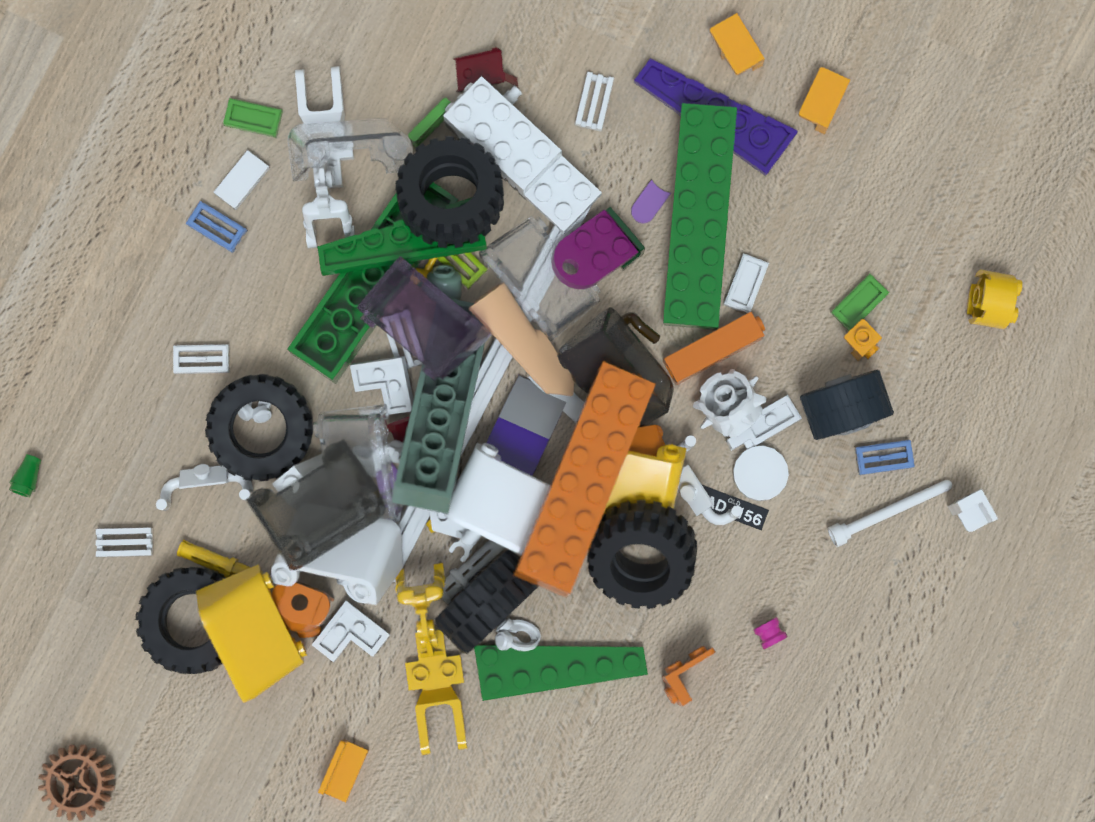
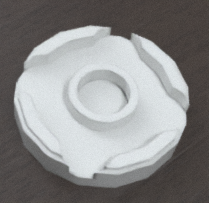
M755 446L744 451L736 460L733 469L734 483L739 491L747 498L756 501L770 500L779 495L786 486L789 476L788 465L783 456L775 449L767 446Z

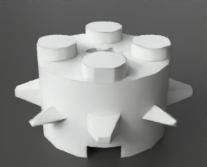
M730 369L728 374L722 375L719 372L707 379L700 389L702 393L700 400L693 403V408L703 411L706 416L700 428L704 429L712 425L714 430L720 432L723 436L738 437L742 432L752 427L762 415L761 404L766 402V397L756 394L753 389L759 378L755 376L747 380L744 375L735 371V369Z

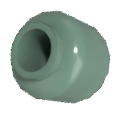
M438 265L427 274L426 296L429 301L436 304L438 296L456 300L461 298L462 277L454 267Z

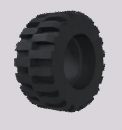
M445 136L446 140L438 141V138L429 140V145L424 146L423 143L415 148L416 153L414 155L409 153L404 159L405 166H400L397 173L396 193L402 219L406 226H410V231L416 237L422 235L423 242L430 245L435 241L438 242V247L447 248L448 244H454L455 248L463 247V242L469 241L470 244L479 241L478 235L486 236L491 231V224H497L500 219V212L503 211L504 206L503 181L499 165L495 164V158L490 152L485 153L482 145L479 143L471 145L470 139L461 137L460 141L454 140V136ZM447 176L463 177L472 182L477 188L474 196L467 203L451 209L439 208L430 204L424 198V194L433 182Z
M269 374L248 375L227 385L214 398L206 416L207 426L205 435L208 438L210 452L214 453L218 464L227 468L230 474L241 476L244 480L268 481L269 479L281 477L304 458L313 435V416L308 407L307 400L293 384H289L280 377L269 376ZM251 402H268L277 407L284 416L286 422L285 437L282 443L270 452H250L243 448L235 437L233 427L235 417L242 407Z
M637 500L636 503L632 504L631 501L621 503L619 508L613 506L608 509L607 514H603L587 557L589 575L593 578V583L598 589L603 588V594L609 599L615 598L616 603L623 606L625 603L630 604L632 608L640 609V606H647V609L656 608L658 604L664 606L671 603L672 598L676 600L681 597L692 583L697 556L695 532L690 525L688 526V521L682 515L677 516L676 510L669 506L667 508L662 507V503L653 501V504L646 503V500ZM630 545H646L661 552L665 559L654 564H640L629 560L619 550Z
M506 550L435 618L436 626L460 652L466 654L471 652L539 587L513 575L520 560V557L514 551Z
M181 567L173 569L170 573L165 572L159 576L158 581L152 582L146 588L148 592L140 598L138 604L141 605L139 612H136L135 620L139 622V628H136L137 637H141L143 642L141 646L145 652L151 655V660L156 664L164 666V669L178 672L179 674L210 672L223 664L211 639L197 647H185L174 641L167 629V615L171 605L178 598L189 594H196L197 590L225 579L224 576L199 567Z

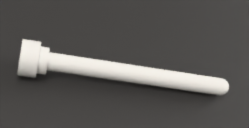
M950 480L941 481L846 525L843 523L840 525L836 523L827 528L833 544L836 547H840L848 543L847 540L851 538L852 534L950 490L952 482Z

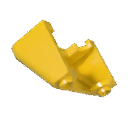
M673 444L664 445L658 449L656 456L628 451L603 514H607V510L613 506L619 508L623 502L631 501L632 504L636 503L637 500H646V503L653 504V501L662 503V507L667 508L669 506L674 509L686 448Z
M259 564L196 591L201 621L243 703L255 699L304 664V657L307 656L302 641L296 642L295 638L291 637L271 595L270 589L274 587L273 581L268 572H262Z

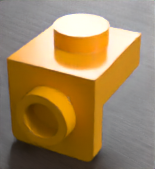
M864 319L860 320L844 336V340L854 349L851 354L857 361L863 356L868 360L880 349L876 344L882 337Z

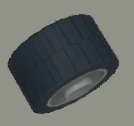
M873 370L854 377L849 374L825 382L824 387L800 396L815 440L835 435L844 436L866 429L874 422L892 416L894 413L879 370Z

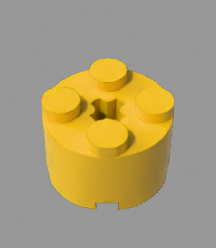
M980 269L975 277H979L978 283L971 284L968 295L967 314L972 315V319L968 320L969 323L997 329H1005L1009 323L1015 324L1019 313L1018 307L1015 306L1017 296H1020L1022 291V280L1016 279L1014 275Z

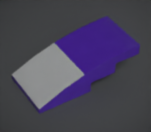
M518 376L486 443L498 449V454L501 456L500 461L533 476L567 402L546 394L531 380Z

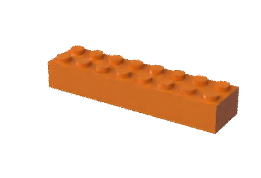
M603 362L517 564L514 576L563 597L571 594L656 384Z

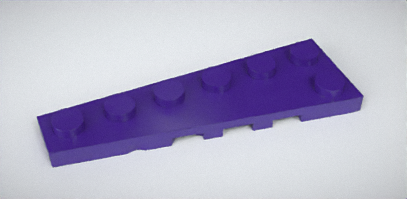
M649 59L634 79L636 85L680 116L682 103L737 107L733 154L764 176H767L798 133L797 130L769 116L766 117L753 111V108L744 104L741 105L722 93L704 87L703 84L693 79H688L683 74L652 59Z

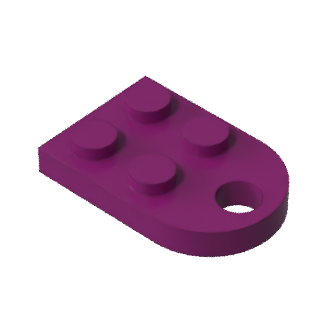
M603 210L558 243L553 251L551 264L556 277L563 284L574 289H587L593 287L637 255L638 251L612 218ZM563 264H572L576 269V273L572 275L567 274L563 270Z

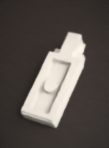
M786 395L762 409L761 417L756 420L752 427L742 432L740 436L731 437L725 442L731 451L742 444L749 449L802 418L789 396Z

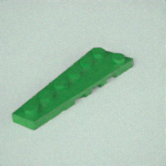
M471 198L446 205L445 209L462 206ZM403 219L393 222L394 225L382 229L374 228L359 235H352L317 247L322 276L487 250L486 239L482 234L478 235L479 241L470 244L469 241L463 242V247L455 248L454 244H448L447 248L438 247V242L435 241L430 245L423 242L422 235L416 237L410 231V226L405 225Z
M476 646L474 648L482 701L648 675L644 647L537 646L530 651H519L513 648L499 650L497 646Z

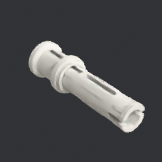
M489 540L458 569H451L449 571L450 575L446 577L445 587L443 588V601L449 605L451 599L462 589L470 585L469 581L506 547ZM488 550H491L475 567L472 566ZM469 570L465 576L462 575L465 571ZM452 583H456L448 592H445Z

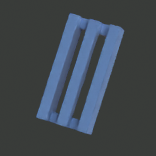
M201 201L186 222L187 226L231 253L235 251V247L241 242L242 236L247 232V229ZM202 209L237 230L236 235L201 215ZM197 218L201 222L205 223L214 230L231 239V243L229 244L225 242L224 240L207 231L203 227L194 223V221Z
M911 440L855 448L859 475L915 467ZM900 447L906 448V452L863 458L864 452ZM907 458L908 460L907 463L865 468L864 465L865 463Z

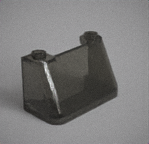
M344 439L325 448L322 456V466L275 494L270 488H260L246 499L248 506L290 570H298L376 522L386 511L378 486Z

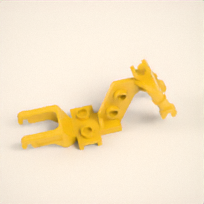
M443 563L433 564L434 582L432 584L407 587L404 568L401 569L395 578V591L398 602L403 605L413 606L416 614H420L421 621H416L417 633H415L419 661L405 663L409 691L423 689L415 706L422 755L431 754L426 709L430 706L449 704L453 709L458 750L467 749L462 700L451 686L452 684L465 683L461 655L447 657L444 633L441 630H435L433 619H428L427 608L432 601L439 600L443 596V588L446 582Z

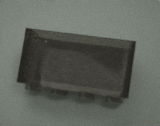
M609 307L599 313L559 349L557 357L560 364L571 372L575 377L577 385L581 389H585L587 393H589L597 371L603 362L656 384L638 427H643L668 413L674 391L670 377L615 309Z

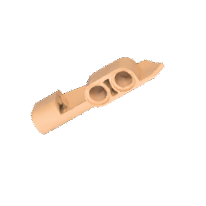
M505 282L496 285L474 301L475 304L470 306L469 310L546 394L573 396L574 381L571 373L547 336L542 331L534 329Z

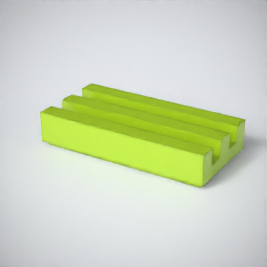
M463 253V255L478 269L476 273L457 255H451L450 257L471 277L467 280L461 274L462 284L468 290L488 271L471 253ZM445 257L437 258L443 265L454 267Z

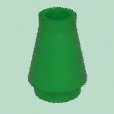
M26 454L23 462L9 481L11 484L9 490L20 496L30 498L32 492L36 491L39 466L42 460Z

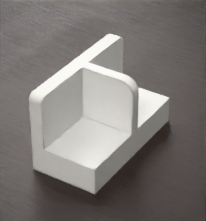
M982 489L947 506L952 516L958 515L968 532H973L998 519Z

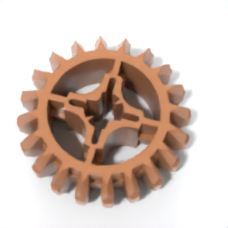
M75 744L69 745L68 752L64 748H59V757L55 754L49 756L53 765L48 763L42 765V768L48 771V774H40L38 777L40 780H46V785L38 786L39 791H47V795H44L41 800L43 802L52 801L47 807L49 811L58 807L57 817H62L67 811L66 817L68 821L73 820L75 814L79 821L84 820L85 812L90 818L96 815L94 807L99 811L105 809L104 804L100 800L109 802L112 799L110 795L105 793L106 791L115 790L114 785L107 784L108 780L115 779V774H106V770L111 769L112 764L109 763L103 766L101 763L105 760L106 756L102 754L95 758L97 754L96 748H91L87 754V745L85 744L80 745L78 751ZM71 759L83 760L81 766H78L75 772L60 769ZM90 766L97 775V788L89 779ZM79 775V783L82 784L83 788H74L75 783L70 777L76 778ZM57 777V780L61 781L64 785L65 791L62 795L64 798L58 793L56 786ZM80 792L94 796L85 805L76 806L71 804L72 800Z

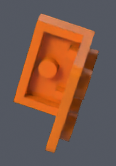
M701 646L688 654L690 660L682 664L681 660L676 661L664 669L667 674L662 676V679L667 688L663 690L672 704L678 703L679 706H684L692 701L678 675L714 654L715 650L713 647L706 649L705 646Z

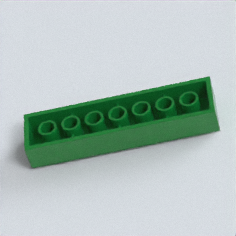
M682 103L663 319L664 326L718 330L737 107Z
M434 182L424 194V198L430 204L445 209L446 205L459 202L458 198ZM397 193L371 229H382L394 225L393 222L402 220ZM422 260L340 273L287 350L312 369L337 384Z

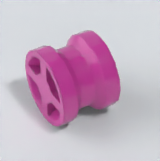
M778 617L753 629L755 635H758L762 640L761 646L763 650L788 637L786 632L781 631Z

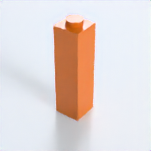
M749 312L664 358L663 364L677 386L762 340L765 336L763 333L766 330L759 316L754 317L752 312Z

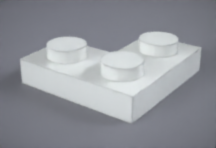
M405 356L358 362L350 365L355 392L381 388L386 415L412 411L414 399Z
M345 601L313 642L312 646L333 662L337 660L351 641L374 657L390 634L348 601Z

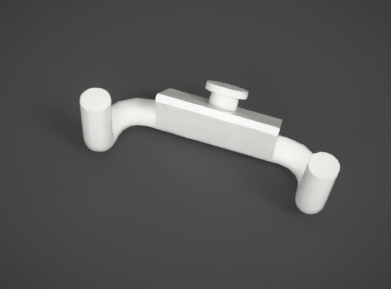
M688 436L677 446L686 448V452H688L696 444V438ZM683 466L678 489L682 498L688 502L696 516L702 513L710 523L726 525L742 514L740 506H734L724 514H716L711 508L714 505L713 501L690 466Z
M200 464L194 469L180 470V477L170 479L165 483L160 493V499L156 502V507L163 511L170 509L171 494L177 488H192L228 482H238L242 486V490L239 493L240 498L249 501L253 498V485L251 481L244 480L241 476L230 474L223 465L209 467L206 464Z

